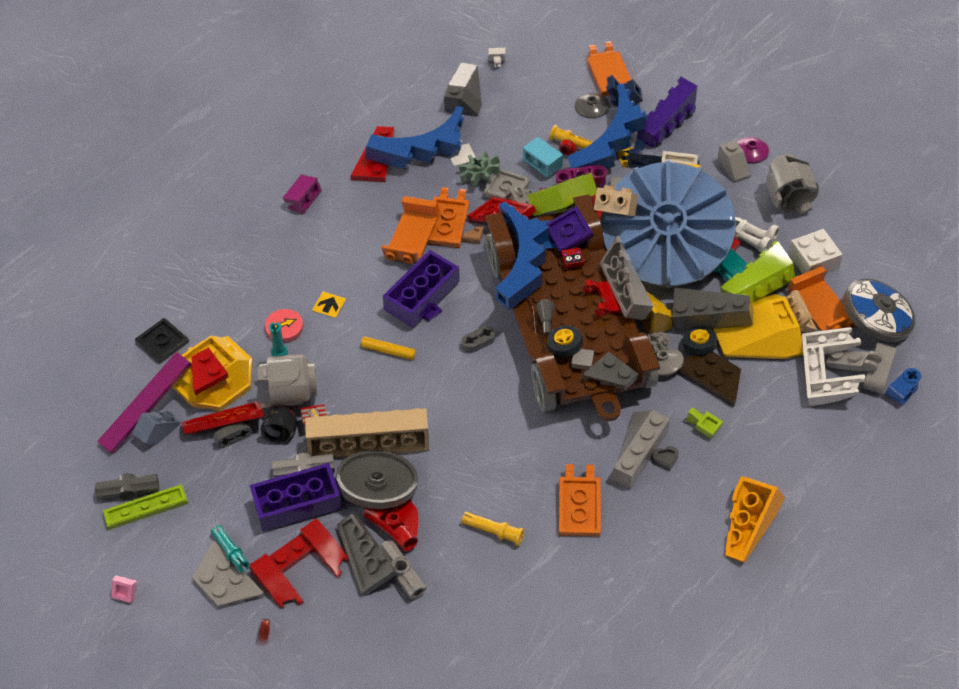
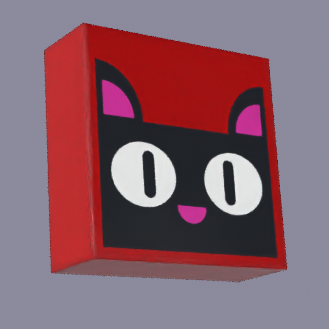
M580 247L561 250L565 269L584 266Z

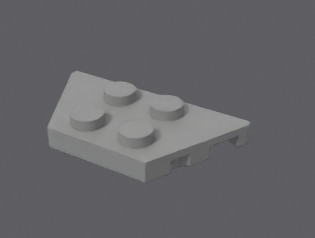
M215 540L212 541L192 577L193 582L218 609H223L232 604L245 603L247 599L255 597L262 599L265 597L264 592L245 572H239L234 563L227 559L225 551Z

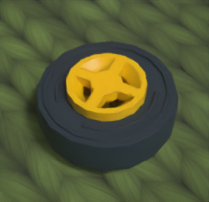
M560 326L550 332L547 340L548 348L557 357H570L582 348L583 337L579 329L574 326Z
M695 327L689 329L683 335V348L689 354L704 356L713 352L717 347V336L709 328Z

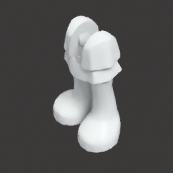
M735 217V239L745 241L758 249L760 253L771 248V244L778 237L779 226L772 225L768 230H762L750 224L747 220Z

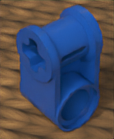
M915 368L906 369L889 385L885 394L899 404L904 405L917 391L918 382L921 380V373Z

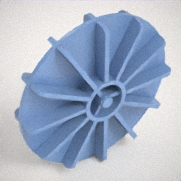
M666 160V162L634 168L633 172L625 176L615 186L616 191H621V188L633 189L632 193L639 194L635 216L602 211L601 226L604 244L608 250L615 237L620 236L641 282L663 286L666 289H670L673 286L690 284L703 280L705 276L713 272L725 260L735 235L736 220L734 208L727 195V190L713 177L705 173L703 168Z

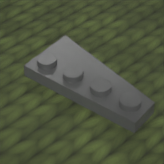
M352 513L337 524L361 594L368 595L398 574L357 515Z

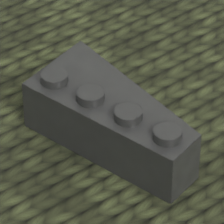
M675 288L672 318L677 331H688L695 327L711 329L753 325L754 310L749 295Z

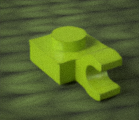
M691 408L687 413L686 420L696 424L695 429L711 439L723 425L722 420L707 411L703 415L695 408Z

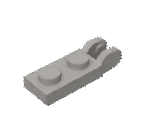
M843 350L831 353L826 361V365L828 368L862 372L876 371L879 367L878 362L882 361L883 356L879 352Z

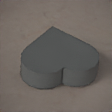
M668 446L665 449L659 448L653 452L652 460L655 464L670 471L678 459L679 452L672 446Z

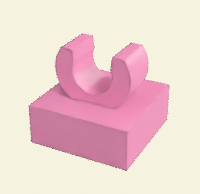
M115 576L112 579L111 598L131 603L135 599L137 580Z

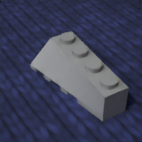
M616 236L602 258L600 265L625 318L645 319L651 311L653 304L620 236Z
M654 410L633 413L619 460L614 467V482L628 489L632 488L651 459L653 452L659 447L668 433L670 418Z

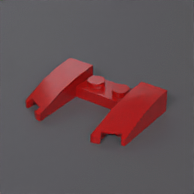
M317 518L301 528V534L270 556L265 553L250 564L249 569L252 576L281 609H284L283 602L296 599L298 606L304 604V600L283 573L308 555L315 552L337 578H340L342 575V571L338 569L342 561L349 562L348 556Z

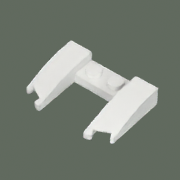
M851 327L802 333L809 406L832 403L859 395L857 388L860 382H865V374L826 379L824 355L861 345L859 337L853 339L850 336L852 332Z

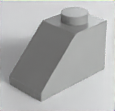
M736 140L719 145L717 160L734 183L750 178V171L744 151Z

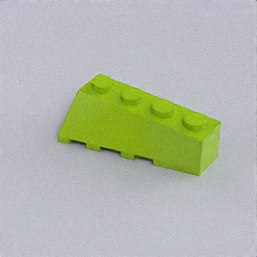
M775 241L771 244L772 247L768 251L764 250L759 254L760 257L754 263L750 262L747 264L742 273H737L721 286V293L749 295L752 303L790 283V280L795 277L793 262L780 243Z

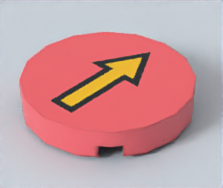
M290 309L277 310L266 319L265 327L270 339L269 325L274 322L275 327H277L276 322L281 324L284 343L295 340L300 336V332L303 331L302 317Z

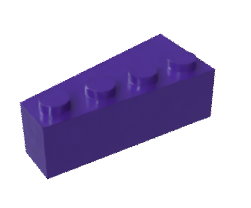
M680 77L677 80L678 85L675 88L671 87L668 91L667 98L665 100L661 99L657 103L655 112L651 110L647 115L648 120L645 121L646 128L637 131V139L644 141L645 144L652 148L658 143H662L668 134H671L679 124L681 125L689 115L695 112L698 87L696 84Z

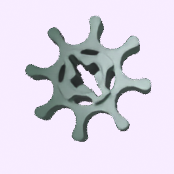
M483 151L482 156L479 158H473L472 155H468L470 163L458 165L461 172L459 175L461 182L465 183L471 180L473 187H477V183L481 180H487L490 184L492 182L490 175L501 173L498 155L489 158L487 151Z

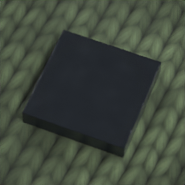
M163 318L135 338V342L161 364L189 343V339L166 318Z

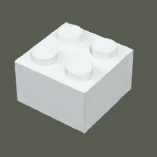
M821 229L791 240L788 255L801 273L804 274L820 266L824 267L826 273L839 269L843 254L826 231Z

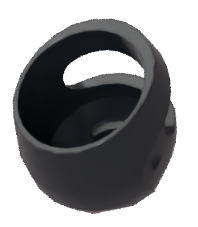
M277 407L271 410L261 425L262 438L273 444L287 442L297 429V416L287 407ZM269 426L273 430L279 431L280 436L273 437L269 435L265 428Z

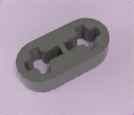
M483 326L466 334L462 338V349L467 353H473L491 345L495 341V330L490 326Z
M247 421L237 422L218 430L214 434L213 439L218 447L224 448L249 437L252 429Z

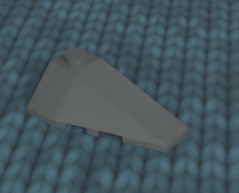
M461 62L449 82L444 95L445 111L454 112L455 108L459 106L463 107L462 114L478 116L482 105L478 67L474 64Z

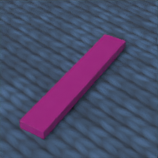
M176 352L97 442L114 454L134 431L141 414L150 413L191 367V362Z

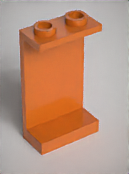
M403 196L401 201L404 208L402 217L389 246L382 245L381 249L384 257L388 260L416 264L422 258L441 212L437 201Z
M823 266L790 280L789 293L791 294L794 290L799 291L813 323L820 331L848 327L854 328L856 326L847 315L841 300L824 281L826 270Z

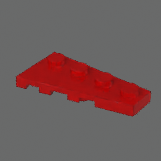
M255 401L181 423L184 434L192 435L199 433L200 430L214 429L227 424L264 417L259 402Z

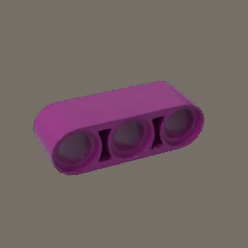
M599 165L559 170L556 173V184L592 173L596 189L603 188L606 185L607 170Z

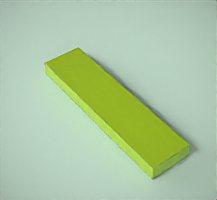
M180 484L105 509L103 514L108 530L186 505L188 501L183 486Z

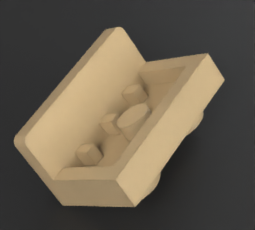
M794 290L786 299L800 326V331L806 333L815 332L817 329L812 321V317L799 291Z

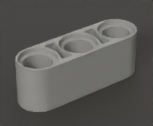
M877 343L875 352L882 354L883 359L880 363L878 362L879 367L876 371H868L863 386L864 389L880 394L883 393L897 348Z

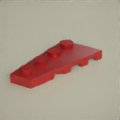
M377 126L373 135L394 138V127ZM365 147L350 175L351 180L386 182L389 165L366 159Z
M492 197L468 214L467 217L469 222H487L485 216L499 213V205L504 201L510 206H514L520 214L528 219L536 212V209L531 204Z

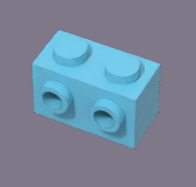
M536 137L523 147V160L547 178L562 168L563 154L539 137Z

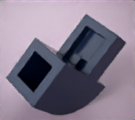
M611 75L607 77L606 89L610 94L611 103L618 107L619 94L617 85L620 83ZM633 79L624 83L625 89H629L632 99L629 100L634 101L635 105L642 102V90Z

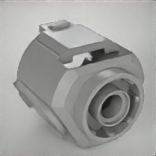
M783 154L771 161L766 185L776 209L781 211L797 210L800 216L813 210L811 202L817 197L819 186L810 164L799 160L794 154Z
M304 354L267 357V363L260 364L257 367L258 382H268L270 402L261 403V408L267 407L271 409L272 407L301 405L303 402H307L310 396H317L315 362L308 363V359Z

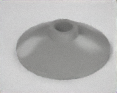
M667 347L665 350L655 353L660 365V370H657L658 376L671 375L677 372L684 363L683 355L677 349Z

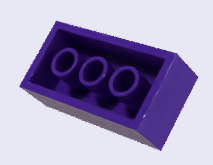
M429 250L382 296L384 310L413 328L460 281L459 267Z
M330 463L250 485L262 531L342 509L340 494Z

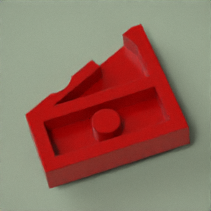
M209 347L191 356L193 391L195 395L229 378L228 372Z

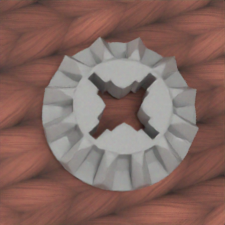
M661 331L659 333L647 334L654 353L665 350L670 345L671 341L667 333L663 334Z

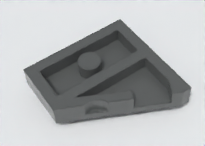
M608 352L583 373V379L589 381V378L598 380L602 385L626 390L638 379L639 374Z

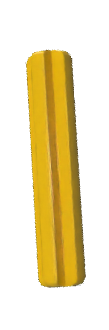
M365 336L361 340V347L410 360H413L416 355V350L413 348Z

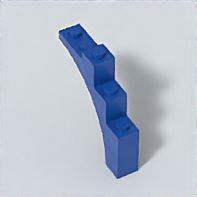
M623 83L617 85L619 103L612 123L591 145L567 156L571 169L597 165L603 166L606 169L615 167V152L630 148L629 140L632 139L631 133L646 128L645 121L648 119L645 110L641 111L639 105L635 106L634 101L629 100L632 99L629 89H625Z
M457 106L445 123L425 134L403 138L382 137L371 134L366 145L365 158L405 170L407 164H411L412 158L430 163L432 157H436L437 152L455 157L457 150H461L463 143L460 140L461 127H459V125H463L465 115H462L463 107Z
M504 201L499 205V213L502 212L505 223L514 233L519 251L512 270L495 287L496 300L510 310L542 286V272L538 267L546 262V251L542 244L549 240V227L545 222H541L536 217L530 221L526 216L520 214L514 206H510Z

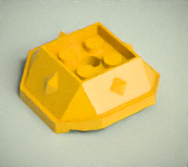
M211 335L194 347H189L188 351L182 356L192 364L191 356L209 347L228 372L229 378L195 395L191 365L172 388L192 407L222 411L251 390L253 360L230 337Z

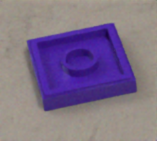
M577 206L547 223L549 234L560 253L561 250L573 249L594 237Z

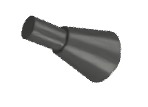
M544 299L536 304V308L543 324V334L549 335L555 303Z

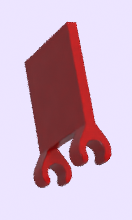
M586 281L587 286L582 287L584 292L588 294L598 291L603 303L597 305L598 309L594 310L597 317L609 313H623L608 281Z

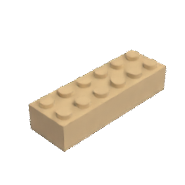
M426 408L386 412L375 411L372 413H353L348 415L335 414L332 416L305 418L308 453L311 456L333 454V458H344L368 450H381L392 453L430 451Z

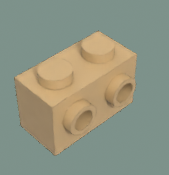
M604 185V189L597 188L594 210L635 216L639 194L632 193L633 189L621 188V191H616V187Z

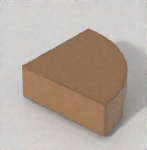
M475 227V229L465 232L462 242L480 244L484 227Z

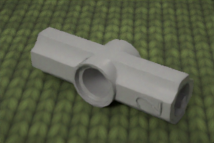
M301 453L296 455L294 459L272 461L274 478L330 463L332 472H335L333 454L311 456L307 453Z
M387 540L380 546L381 550L398 572V574L393 576L394 580L402 586L410 599H417L422 596L426 591V587L411 567L409 559L403 556L393 540Z

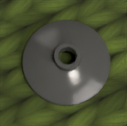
M596 93L583 94L575 101V110L585 118L594 119L602 117L609 109L607 99Z

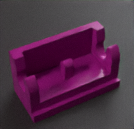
M301 174L283 196L285 202L292 204L288 206V209L304 214L322 191L318 179Z

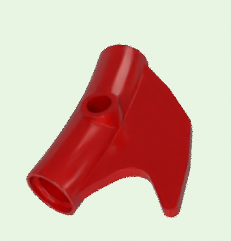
M410 499L392 508L365 509L364 518L386 532L403 551H409L417 545L419 528L418 509Z

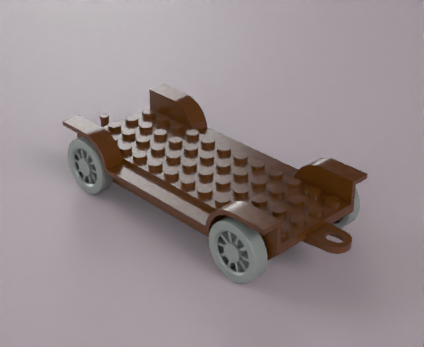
M588 194L573 197V208L578 207L594 237L575 247H580L584 266L565 269L558 248H545L546 262L538 267L542 272V286L512 309L532 363V385L540 410L542 412L555 410L556 402L560 405L591 399L600 419L614 421L620 416L621 406L616 393L640 387L643 389L656 387L658 383L657 370H660V365L647 335L644 332H638L633 318H625L623 313H609L597 317L594 310L598 309L597 305L599 303H603L598 291L586 294L582 288L587 286V280L595 282L608 281L600 265L602 258L606 254L602 226L598 214L594 210L591 197ZM567 211L541 217L539 215L533 216L532 214L529 220L531 221L536 217L540 221H552ZM501 212L485 216L491 232L486 235L485 242L492 274L495 279L502 278L504 280L516 262L519 246L514 233L505 223ZM544 299L555 303L552 322L550 323L551 332L555 328L567 325L579 329L583 337L581 349L594 351L592 366L610 352L639 374L638 379L626 390L602 385L600 381L590 378L589 381L584 380L583 373L587 370L571 368L573 355L561 358L550 352L547 344L549 335L543 334V324L536 304ZM532 307H533V311H534L535 330H534V324H533ZM604 403L613 404L614 412L611 414L606 413L602 405Z

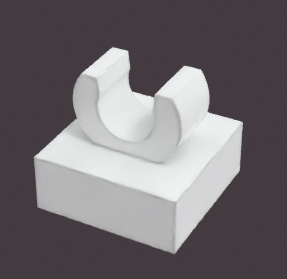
M489 48V62H494V68H500L501 61H505V48Z

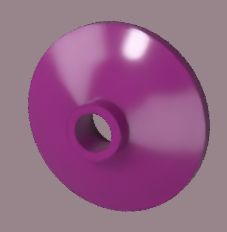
M745 137L737 141L744 151L747 163H760L768 157L769 148L761 139Z

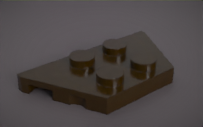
M715 352L704 356L693 355L684 359V363L677 373L732 407L735 406L741 368Z

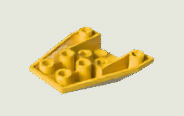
M775 294L752 302L754 310L753 325L712 328L717 336V342L724 357L789 359L804 355L800 326L784 296Z

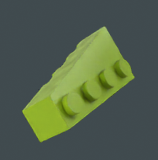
M589 173L528 194L527 196L529 203L534 205L536 212L533 213V216L554 210H556V213H560L573 208V197L589 194L592 200V196L597 193L593 175Z

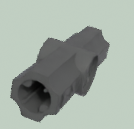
M125 473L120 475L118 479L100 481L95 484L97 500L118 497L122 500H133L139 494L159 492L160 490L157 474L135 476Z

